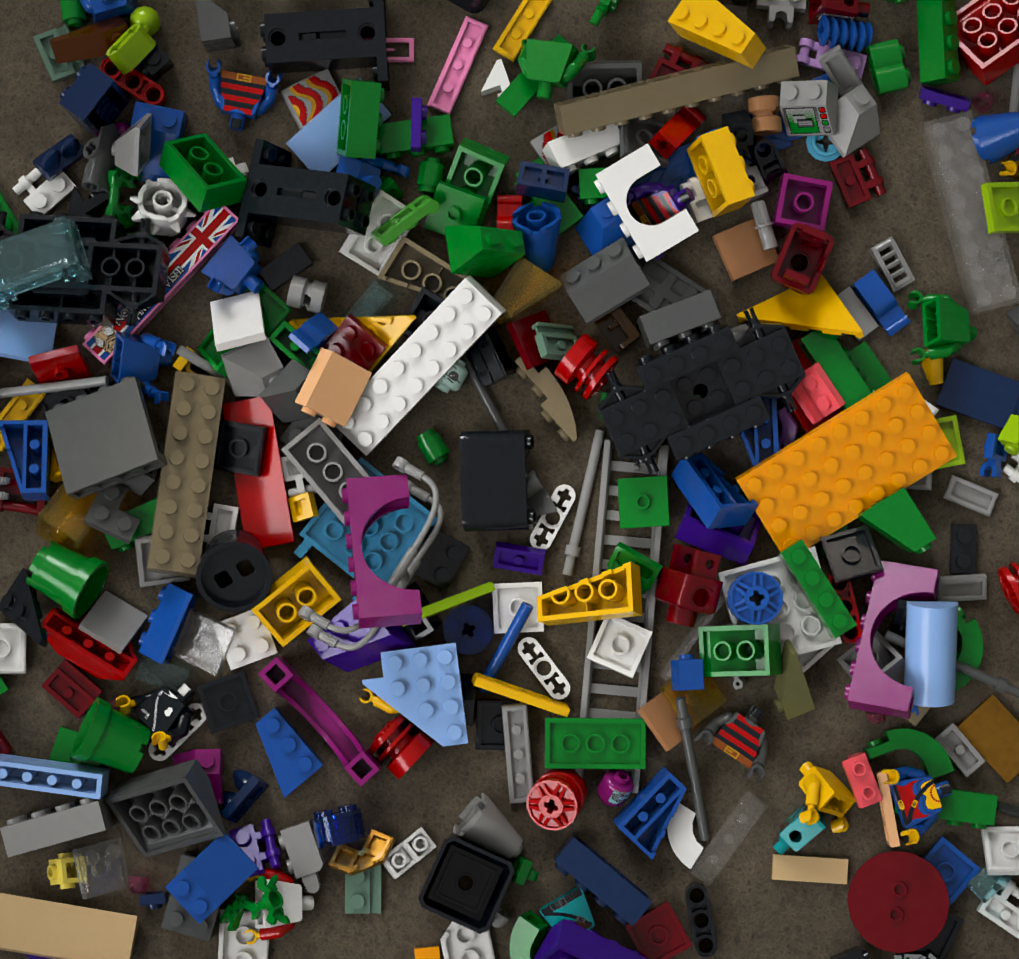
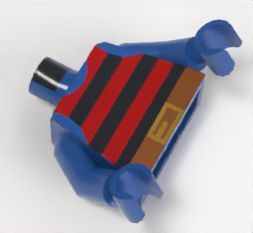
M208 59L206 70L210 73L209 88L214 103L223 114L231 115L229 129L242 132L245 118L257 120L258 116L264 115L274 105L278 91L277 84L282 80L283 74L280 72L277 79L271 76L273 69L269 70L265 78L222 70L220 74L222 61L218 59V67L213 68L210 65V59Z

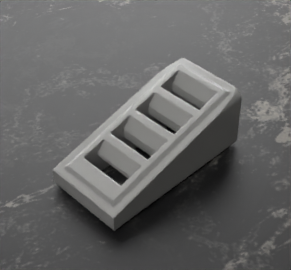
M892 236L869 250L893 293L915 281ZM889 247L891 251L881 257L879 252ZM895 256V261L885 265V260ZM900 264L901 269L890 274L889 270ZM902 273L906 274L907 277L897 283L894 282V278Z

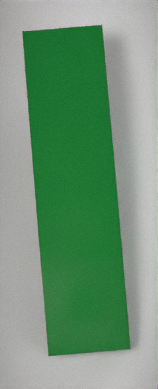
M559 34L551 41L568 43ZM521 72L496 99L495 103L515 118L527 103H530L537 95L538 85L529 82Z

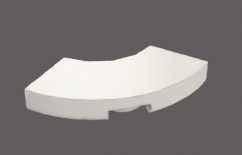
M680 803L674 817L671 818L667 826V834L676 856L685 866L691 869L704 848L696 841L693 834V820L696 813Z

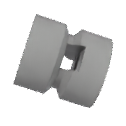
M294 275L290 283L286 305L301 309L304 306L309 312L322 313L327 296L328 283L317 280L310 283L308 278Z

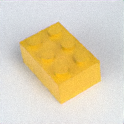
M728 126L700 135L686 149L713 218L742 208L755 196L754 184L747 176L745 161L742 156H739L736 148V138L733 133H730Z
M306 556L271 585L265 599L251 608V610L281 646L284 647L312 624V622H308L298 615L303 605L308 606L322 616L342 599Z

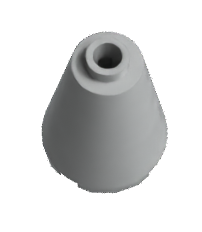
M481 793L482 798L478 796L473 798L459 815L462 821L460 825L455 823L453 833L504 858H516L523 849V839L486 794Z

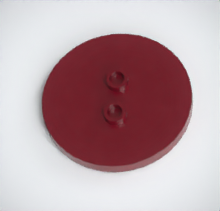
M907 851L884 852L867 860L855 873L848 891V909L855 928L870 944L888 952L907 953L928 945L940 934L949 914V892L942 875L928 860Z

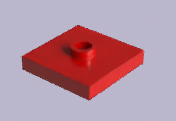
M78 345L28 357L29 364L40 384L91 378L90 369Z

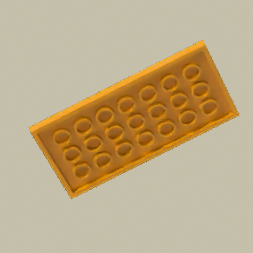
M905 372L740 474L735 479L748 501L754 500L759 504L755 512L779 551H782L801 539L807 548L821 541L820 537L831 535L858 518L859 513L868 510L872 505L897 492L898 489L907 488L954 459L957 455L910 374Z

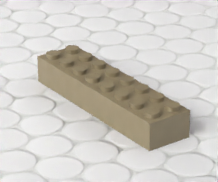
M181 371L175 372L163 449L167 465L161 467L146 568L148 572L196 578V571L202 553L226 378Z

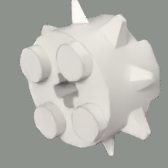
M157 178L156 182L148 179L138 192V196H130V200L138 204V211L131 217L132 221L141 222V218L150 219L149 232L151 235L173 237L180 233L188 217H196V213L188 209L189 199L169 178Z

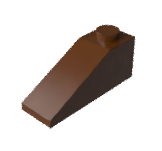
M118 15L50 39L49 42L56 63L60 64L106 56L108 49L124 34L128 27Z

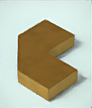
M372 829L361 851L339 842L328 865L330 868L350 876L356 875L385 863L396 840L394 837Z

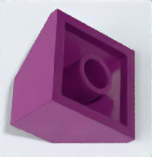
M195 749L174 755L173 766L194 759L198 760L210 779L217 805H223L224 755L221 749Z

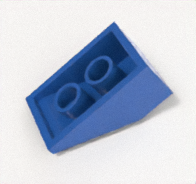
M136 101L130 127L147 113L152 114L150 162L141 172L140 182L146 183L148 179L156 182L157 178H169L159 166L164 144L167 141L184 137L188 116L181 110Z
M225 833L224 836L216 838L165 888L201 924L259 867Z

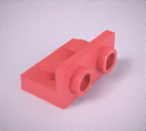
M819 362L805 370V377L792 392L793 397H795L812 424L819 422L846 404Z
M857 752L848 756V759L842 761L844 771L859 808H864L883 800L865 753Z

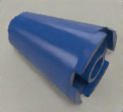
M1019 111L981 115L973 119L971 128L976 126V134L972 135L973 142L980 157L983 160H989L987 164L996 163L1019 148Z
M541 202L542 206H533V203H527L513 212L512 226L515 231H522L525 257L530 269L537 273H546L553 268L561 225L560 209L547 202Z

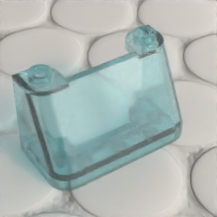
M58 217L49 224L0 241V311L10 308L8 301L9 299L12 301L18 300L17 294L60 279L66 283L70 281L69 277H78L80 282L93 279L77 224L72 219Z

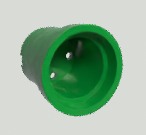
M50 541L49 544L51 546L49 548L43 546L32 561L29 568L33 572L32 577H27L26 582L62 606V610L66 614L78 620L92 608L102 591L109 575V563L96 557H86L54 541Z
M97 697L79 728L72 747L71 758L83 762L90 760L127 773H133L144 754L142 750L144 745L147 746L151 729L111 708L112 705L109 702Z

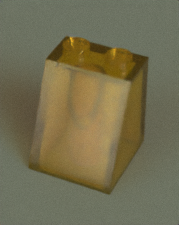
M521 257L517 260L493 297L506 309L496 320V323L502 325L504 322L509 324L521 318L557 295L562 289V282Z
M63 483L38 514L35 534L47 542L54 541L81 554L97 531V529L83 522L98 492L76 500L66 495Z

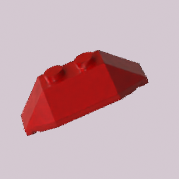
M52 608L41 622V627L46 629L47 641L54 651L98 679L124 681L138 661L132 643L130 642L122 654H119L78 629L79 624L89 611L82 618L75 620L62 609Z

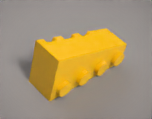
M681 0L668 19V23L682 38L752 69L766 50L765 45L756 33L718 0Z
M630 561L622 564L621 567L606 570L592 578H585L576 584L568 587L564 586L538 596V622L551 626L643 616L640 566Z

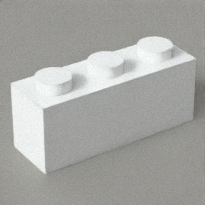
M615 123L606 125V129L602 131L592 132L591 129L582 131L583 135L574 138H568L567 135L547 142L542 151L550 166L570 169V174L577 171V167L585 164L588 167L599 161L598 158L606 155L607 158H610L620 152L618 126H615Z

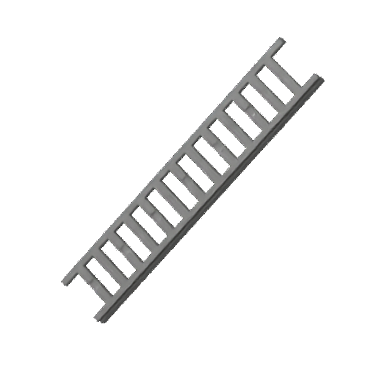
M604 440L592 577L601 574L602 569H608L607 564L609 560L603 559L604 545L617 546L619 542H622L629 547L650 549L649 558L659 563L662 526L652 527L651 539L605 535L606 520L620 521L619 511L607 510L608 495L618 496V486L609 485L610 471L649 474L644 463L637 465V463L611 461L613 441ZM661 445L659 447L657 465L659 471L655 473L652 464H650L654 472L653 475L666 476L669 445ZM657 579L652 588L642 594V598H646L643 616L622 618L629 622L643 623V628L652 632ZM588 621L579 718H642L637 710L647 701L652 637L636 671L639 672L638 687L592 683L593 668L611 669L587 659L597 636V621ZM591 693L637 697L636 712L589 708ZM575 769V772L583 779L584 769ZM618 769L630 772V778L634 784L632 793H638L640 769Z

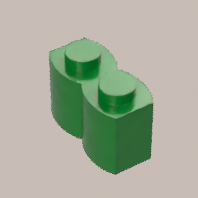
M894 39L867 46L865 52L876 96L906 90L908 83L911 82L909 69L904 68L902 59H905L903 45H899L898 40Z

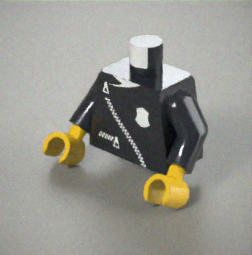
M185 683L176 693L166 686H161L159 689L131 697V700L126 695H120L116 698V706L120 707V712L124 715H127L133 707V712L154 732L151 737L152 745L158 744L159 749L164 751L168 748V744L173 747L179 739L188 735L195 712L186 702L195 692Z

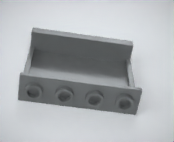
M132 376L125 377L120 380V383L112 386H102L95 393L77 396L74 401L57 404L53 409L45 412L66 495L78 500L167 465L165 455L159 453L141 389L146 386L143 381Z

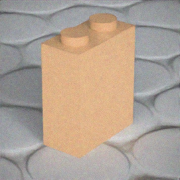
M321 348L295 403L303 406L301 411L312 417H315L316 414L323 417L321 422L335 428L336 424L346 427L372 373L333 351Z

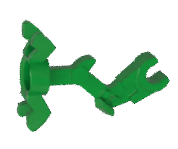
M273 875L268 885H266L267 880L264 876L258 877L257 888L264 892V894L262 895V900L257 903L249 900L248 896L244 894H235L237 899L227 906L219 922L221 924L229 922L227 930L236 931L239 928L244 913L243 909L245 908L252 912V920L258 919L262 911L266 909L269 911L266 918L269 924L275 925L277 920L281 923L289 924L290 920L284 915L282 908L283 897L277 891L278 875Z

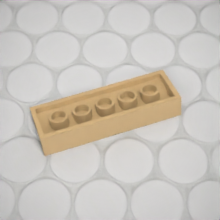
M0 893V950L52 959H131L139 925L138 916Z

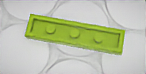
M487 582L422 607V620L495 591L493 582Z

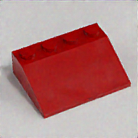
M972 0L956 11L958 16V55L969 70L985 86L1019 63V0Z

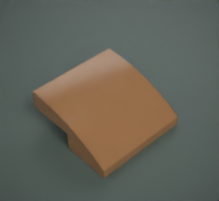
M754 218L712 236L732 282L771 266L777 260L778 254L775 248L763 251L758 230H755L757 226Z
M672 684L637 710L666 752L682 741L681 729H678L676 721L678 712L675 698L683 696L678 690H672ZM686 702L688 715H691L692 733L702 723Z

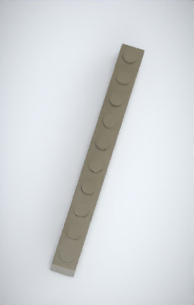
M786 44L766 49L753 69L732 59H726L553 103L559 133L567 135L568 138H574L583 135L582 131L591 129L592 132L605 130L606 125L615 123V126H621L630 123L629 119L637 117L639 120L649 119L656 112L661 111L662 114L675 112L676 107L685 105V108L699 106V101L708 99V102L722 100L723 95L739 96L745 94L746 89L762 90L769 88L770 83L777 82V84H781V82L792 81V78L800 76L794 46Z

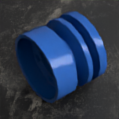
M748 572L738 576L730 584L727 591V606L730 613L738 621L746 624H764L773 620L779 614L783 605V592L779 583L771 575L764 572ZM753 591H756L757 595L762 596V599L758 601V605L749 600V597L754 594Z

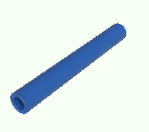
M522 602L483 675L496 678L534 608L531 604ZM477 687L480 691L488 693V690Z

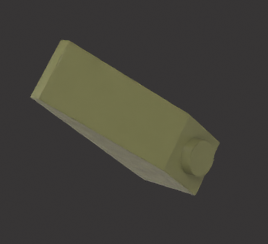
M788 639L784 641L781 654L782 674L776 675L774 690L777 697L773 701L779 713L783 711L787 720L814 710L815 706L798 654Z

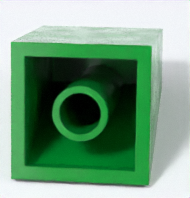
M447 225L445 227L450 268L453 274L494 278L525 255L522 231L484 226Z
M904 487L872 505L868 510L858 514L857 520L865 525L868 524L869 528L907 553L921 554L933 546L931 542L936 539Z

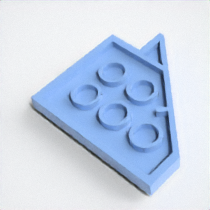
M456 642L380 652L383 677L363 679L362 684L440 745L467 744L468 738Z

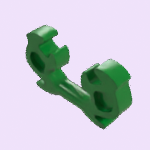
M116 167L115 170L110 169L108 171L110 190L109 203L105 215L116 217L125 229L129 227L135 228L137 222H133L131 219L134 215L131 214V210L134 207L119 205L120 186L135 188L136 185L133 184V180L140 181L141 173L139 176H132L121 168Z

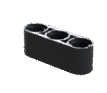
M692 882L686 886L684 891L692 941L696 952L700 956L710 957L716 953L717 940L709 895L701 883ZM695 888L703 891L702 898L697 901L690 899V892ZM699 913L707 915V921L703 925H696L694 923V918ZM704 938L712 941L711 947L707 950L699 948V942Z

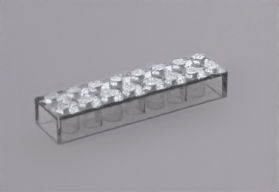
M972 110L923 122L919 127L970 317L1019 304V283L1005 233L988 234L981 185L991 182L986 162L978 154L973 142L972 135L976 134V126L971 128L974 119Z

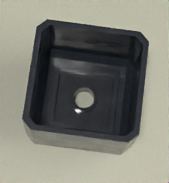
M452 835L444 838L418 899L422 908L481 934L489 930L515 871L510 861ZM465 875L471 877L473 885L469 890L459 888L458 880L460 877Z

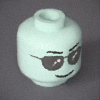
M459 359L439 380L435 387L447 394L449 390L458 391L468 375V370L465 368L466 363Z

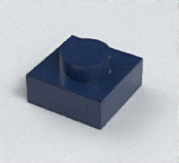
M168 891L145 892L140 895V906L147 905L148 909L162 908V904L169 901Z

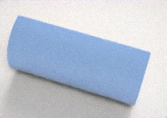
M907 601L904 685L914 689L915 698L913 705L944 707L955 702L958 602Z

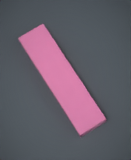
M468 16L465 17L428 101V107L444 114H451L489 25Z

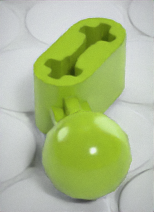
M137 7L130 15V28L124 32L106 53L122 74L132 71L156 45L151 36L160 28V17L152 7Z

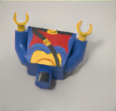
M909 766L883 769L882 773H887L889 776L888 781L883 782V784L889 785L901 824L904 828L908 829L902 831L900 835L909 836V842L905 844L906 846L916 844L920 836L927 832L938 819V813L943 810L940 798L952 795L950 784L947 780L934 784L932 776L925 774L921 769Z

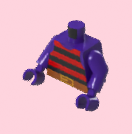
M645 182L629 190L626 202L627 207L630 204L632 205L643 224L656 225L684 209H687L690 214L686 205L694 201L695 197L688 187L677 192L673 185L665 186L663 183ZM664 252L661 253L654 260H659L663 256Z

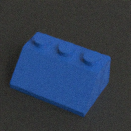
M168 583L167 587L163 586L158 596V599L161 600L157 609L152 610L148 622L151 623L147 632L144 631L138 641V645L141 646L139 652L160 664L170 663L199 594L173 583Z

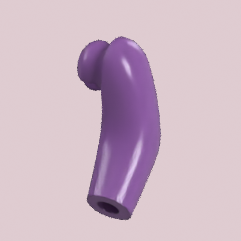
M786 407L777 411V416L782 425V433L778 441L779 450L794 442L799 431L796 419L791 412L787 413Z

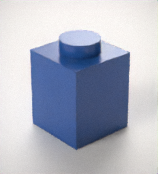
M694 654L679 655V660H671L672 690L704 689L703 659H694Z

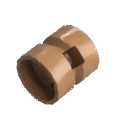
M764 95L748 99V112L753 115L751 119L753 135H772L782 132V118L777 115L781 111L779 107L780 96Z

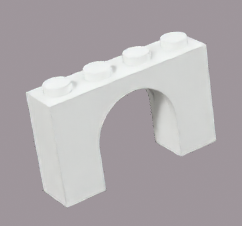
M648 143L595 175L597 180L594 181L600 194L606 193L610 199L606 204L613 216L618 214L623 221L619 226L626 238L629 236L633 238L636 245L632 246L637 257L639 260L644 257L646 262L699 231L687 209L656 225L642 224L631 216L626 202L630 186L638 178L660 166Z

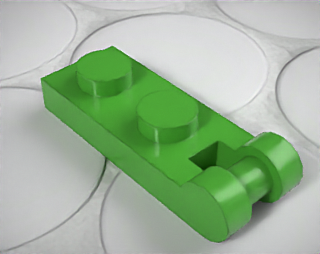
M421 195L372 231L371 234L383 246L392 244L398 240L399 235L404 231L417 226L419 220L424 216L436 214L439 211L440 205L431 197Z

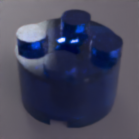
M462 605L452 610L445 619L443 626L444 638L447 643L456 642L457 653L463 655L477 654L489 645L493 636V622L488 613L482 608L475 605ZM468 623L470 626H475L476 629L472 631L473 636L463 635L461 631L464 629L463 624Z
M351 803L338 806L337 812H333L332 809L313 812L314 818H311L318 849L325 848V845L329 844L337 846L367 837L361 808L357 807V804Z

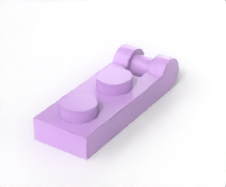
M801 38L799 42L800 52L796 55L797 63L825 71L817 57L832 48H829L828 45L824 47L819 46V43L812 39ZM842 49L856 73L862 79L867 55ZM810 50L817 51L815 59L809 57Z

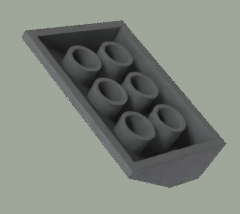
M197 759L117 782L106 799L107 804L144 858L222 837L226 833L210 779Z

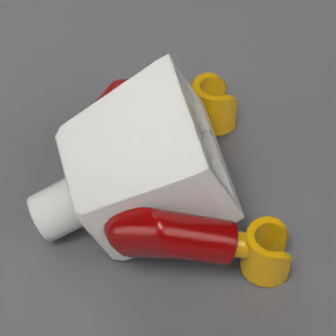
M265 868V873L248 878L247 881L249 882L255 881V903L262 900L264 892L257 888L256 879L259 876H264L267 880L266 885H268L272 876L278 875L277 891L283 897L282 908L284 915L289 918L290 923L284 924L277 920L275 925L269 924L266 921L269 911L265 909L262 911L261 916L255 919L256 929L250 928L244 932H252L255 935L253 941H247L246 943L251 945L259 939L265 941L284 936L294 928L295 922L302 921V911L313 910V896L302 895L301 885L294 884L293 878L279 869Z

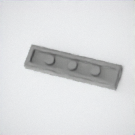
M503 704L501 708L510 804L527 802V796L533 787L527 704Z

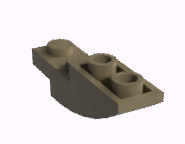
M520 356L515 360L517 374L523 380L528 378L534 384L531 389L540 399L543 396L546 398L540 405L543 409L540 414L549 424L554 421L560 428L557 430V433L565 442L571 440L574 443L577 440L576 424L563 389L547 367L539 373L534 368L527 370Z

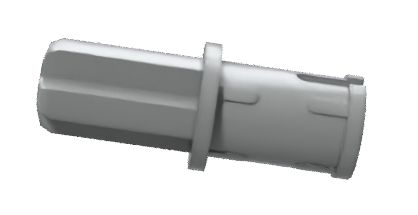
M760 200L752 203L751 209L757 226L755 230H758L763 251L778 247L779 245L772 228L774 222L770 221L765 202Z

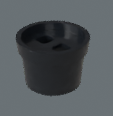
M227 530L216 535L209 542L196 571V583L202 597L213 607L227 612H242L258 605L269 593L273 578L270 562L264 553L260 541L252 534L243 530ZM248 559L255 570L244 576L240 573L236 564ZM227 571L232 580L220 578L218 573Z

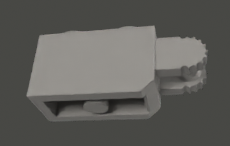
M311 819L283 828L280 831L281 835L278 836L281 849L287 850L289 859L286 860L290 874H295L296 879L301 877L304 886H306L305 889L309 893L315 894L321 888L320 885H322L318 871L322 869L325 860Z

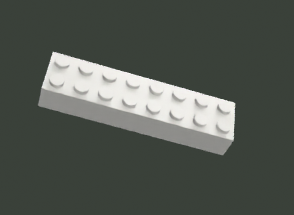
M471 275L466 277L372 376L346 427L336 424V427L366 456L370 454L496 322L506 309Z

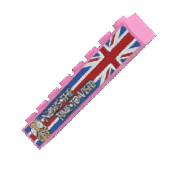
M226 206L204 211V215L198 221L194 220L186 228L187 233L181 239H175L169 246L170 262L164 303L159 302L138 312L137 326L135 327L133 325H126L128 310L119 303L115 327L99 326L97 329L92 328L85 335L84 339L86 341L82 345L105 366L108 367L113 360L116 332L138 335L229 236L235 232L238 217Z

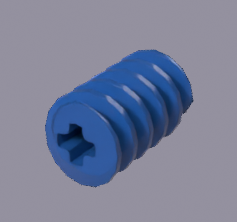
M823 14L818 23L819 46L823 47L827 43L829 48H833L835 44L836 46L840 45L842 49L845 46L847 51H851L854 48L855 52L860 53L863 47H867L871 43L873 27L869 22L863 23L858 20L854 22L852 19L845 20L835 16L827 17Z

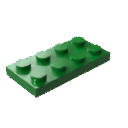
M545 717V768L645 769L646 722L643 718Z

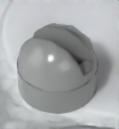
M500 907L492 921V926L495 928L503 927L510 920L508 913L504 911L503 916L499 912L503 910Z

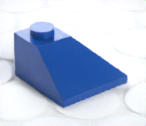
M608 197L590 208L575 227L592 256L622 237L631 247L636 245L631 236L626 238L619 225L623 221L618 214L613 216L606 204L610 201Z

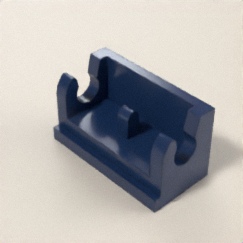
M521 161L516 194L565 203L570 169Z

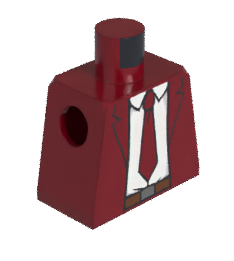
M809 0L808 24L818 25L823 14L827 17L835 16L845 20H854L856 17L867 18L870 12V4L859 2V0Z

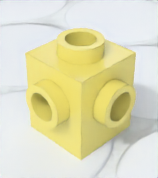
M73 852L57 854L58 859L49 860L47 876L50 880V885L60 884V889L75 888V883L86 882L84 856L73 857Z

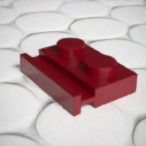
M67 659L62 661L60 666L56 668L41 686L78 719L91 707L95 699L104 692Z

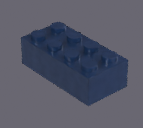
M89 62L86 67L82 66L79 69L73 85L63 90L60 95L61 100L59 104L78 124L98 137L100 127L114 123L130 100L112 78Z
M574 833L569 836L555 853V867L566 877L570 873L575 878V884L585 893L588 890L594 893V900L604 909L608 906L613 909V916L622 924L626 925L628 922L634 926L652 904L650 896Z

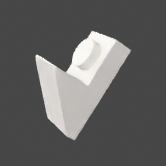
M502 59L496 61L482 88L481 96L500 90L501 93L497 94L499 97L510 85Z

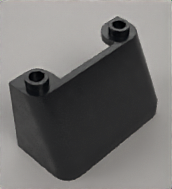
M530 430L462 431L459 439L462 525L464 531L534 529V524L537 522V513L535 509H532L531 505H528L526 455L530 453V449L534 448V437L530 434Z

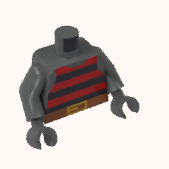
M752 705L745 717L734 711L733 713L725 712L712 718L704 730L695 737V741L700 738L705 740V745L702 748H706L712 743L748 767L750 770L747 773V778L756 773L759 777L757 781L759 783L764 777V767L768 757V738L765 735L766 731L757 726L765 712Z

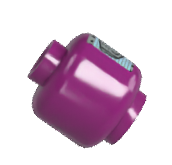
M611 769L600 780L597 786V793L605 805L621 806L632 793L634 784L627 772Z

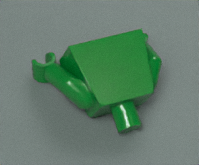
M536 38L534 40L523 39V48L518 57V63L527 80L534 85H538L536 97L542 100H551L553 87L566 88L568 82L575 78L587 62H592L596 59V47L587 51V44H582L581 52H579L573 44L542 41L536 40Z
M916 290L909 294L908 298L917 300L908 302L907 307L909 309L916 310L922 303L924 347L928 348V351H924L920 347L914 348L909 355L917 354L920 356V359H915L911 362L912 365H920L925 358L935 360L949 357L959 352L962 346L975 339L977 329L969 323L968 310L958 305L949 295L926 294V296H923Z

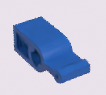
M874 269L851 286L889 337L910 323L909 318L898 306L896 299Z
M319 312L306 320L300 328L293 330L288 338L308 354L310 351L315 352L325 346L338 327L323 313Z

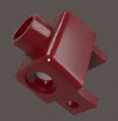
M794 223L784 240L770 274V280L802 295H809L814 292L834 244L833 237L809 225ZM802 255L806 258L807 267L805 270L799 272L791 267L790 262L793 256Z
M674 544L669 567L663 566L660 571L655 591L656 600L669 605L666 621L695 627L698 612L708 615L715 613L724 583L716 578L721 555ZM688 553L689 560L685 562L684 556ZM710 560L711 565L709 568H706V562Z

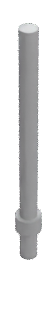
M108 376L0 388V398L109 385Z
M595 430L569 545L566 544L564 553L566 560L562 574L572 576L576 557H579L581 550L579 543L605 431Z

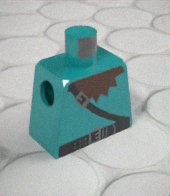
M804 803L779 827L780 837L771 845L780 855L784 854L790 847L795 852L799 851L826 828L824 815L817 810L820 817L817 823L807 826V822L801 823L799 814L808 810V806ZM794 830L800 832L795 838L790 834Z
M578 886L539 908L541 915L551 927L563 919L572 920L578 926L587 930L595 926L585 894Z

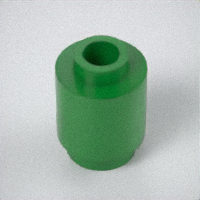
M60 0L62 22L68 24V27H80L83 25V22L87 21L86 11L79 0Z
M426 157V161H420L416 183L418 185V192L435 194L438 182L442 181L445 166L440 164V159Z
M431 428L416 437L419 442L417 445L429 465L434 463L435 466H439L448 460L447 455L450 451L439 432H435Z

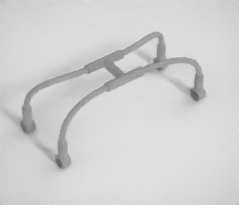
M397 456L392 466L401 473H407L420 481H425L433 493L432 497L430 493L408 480L409 495H413L424 502L428 501L432 504V508L414 544L408 548L387 582L395 587L405 589L421 564L420 560L436 538L443 523L444 511L439 503V491L435 482L424 471L411 465L406 459ZM436 513H438V518L435 527L433 528L428 539L418 552L417 549L419 548L427 532L429 531L433 523V520L436 516ZM303 605L298 612L301 618L314 623L311 624L306 632L308 635L333 648L337 647L345 651H353L363 647L379 629V627L371 628L367 635L355 644H343L339 642V639L328 634L323 629L343 634L352 633L359 630V623L349 627L333 625L330 620L317 614L306 605Z

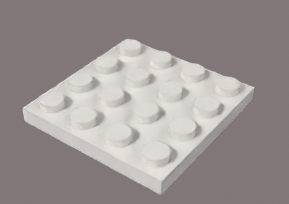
M815 546L808 548L820 566ZM779 556L718 573L719 580L724 582L722 591L726 605L729 586L740 575L748 572H764L771 575L779 583L783 592V605L779 614L773 620L764 624H780L781 654L784 641L788 639L798 655L842 643L840 636L836 639L830 637ZM753 591L754 594L749 597V600L758 605V601L762 599V596L757 595L756 591ZM727 606L730 620L733 625H757L746 624L741 621H738L730 613V610Z

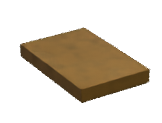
M991 694L956 727L1005 783H1008L1019 773V722Z

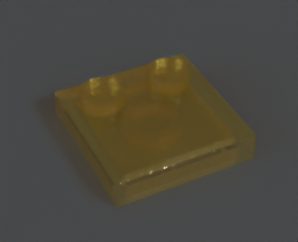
M704 677V689L672 690V679L660 688V691L677 714L675 698L685 697L688 715H691L693 726L691 728L727 701L711 677Z

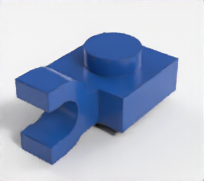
M987 433V439L984 444V458H987L988 461L981 466L980 476L989 477L991 469L992 477L1001 478L1002 476L1001 462H1006L1007 452L998 440V434Z

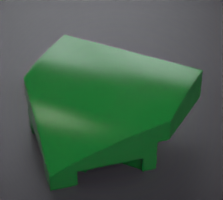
M619 542L607 564V570L621 567L622 564L630 561L639 565L641 594H644L652 588L663 566Z

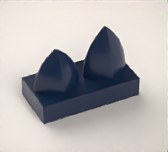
M69 134L35 158L33 165L50 182L84 157V147L77 138Z
M233 770V780L238 793L223 792V805H221L222 811L220 813L227 820L237 823L269 786L263 779L244 770Z

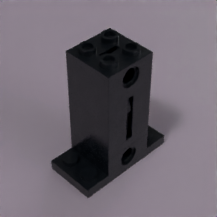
M368 0L369 8L264 14V22H260V32L264 43H266V46L261 47L262 61L265 62V67H269L270 70L273 69L271 74L323 71L325 69L372 68L374 81L382 83L381 88H384V91H390L388 51H386L388 43L386 42L385 0ZM373 36L371 40H365L366 37ZM279 42H284L282 45L276 46Z
M256 139L236 227V237L244 239L249 235L257 245L271 248L275 237L276 224L366 235L370 222L371 207L375 199V186L350 174L291 168V152L266 140Z

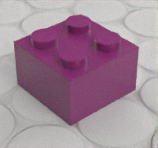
M784 173L780 178L773 216L774 225L772 226L790 229L794 223H801L824 232L833 182Z

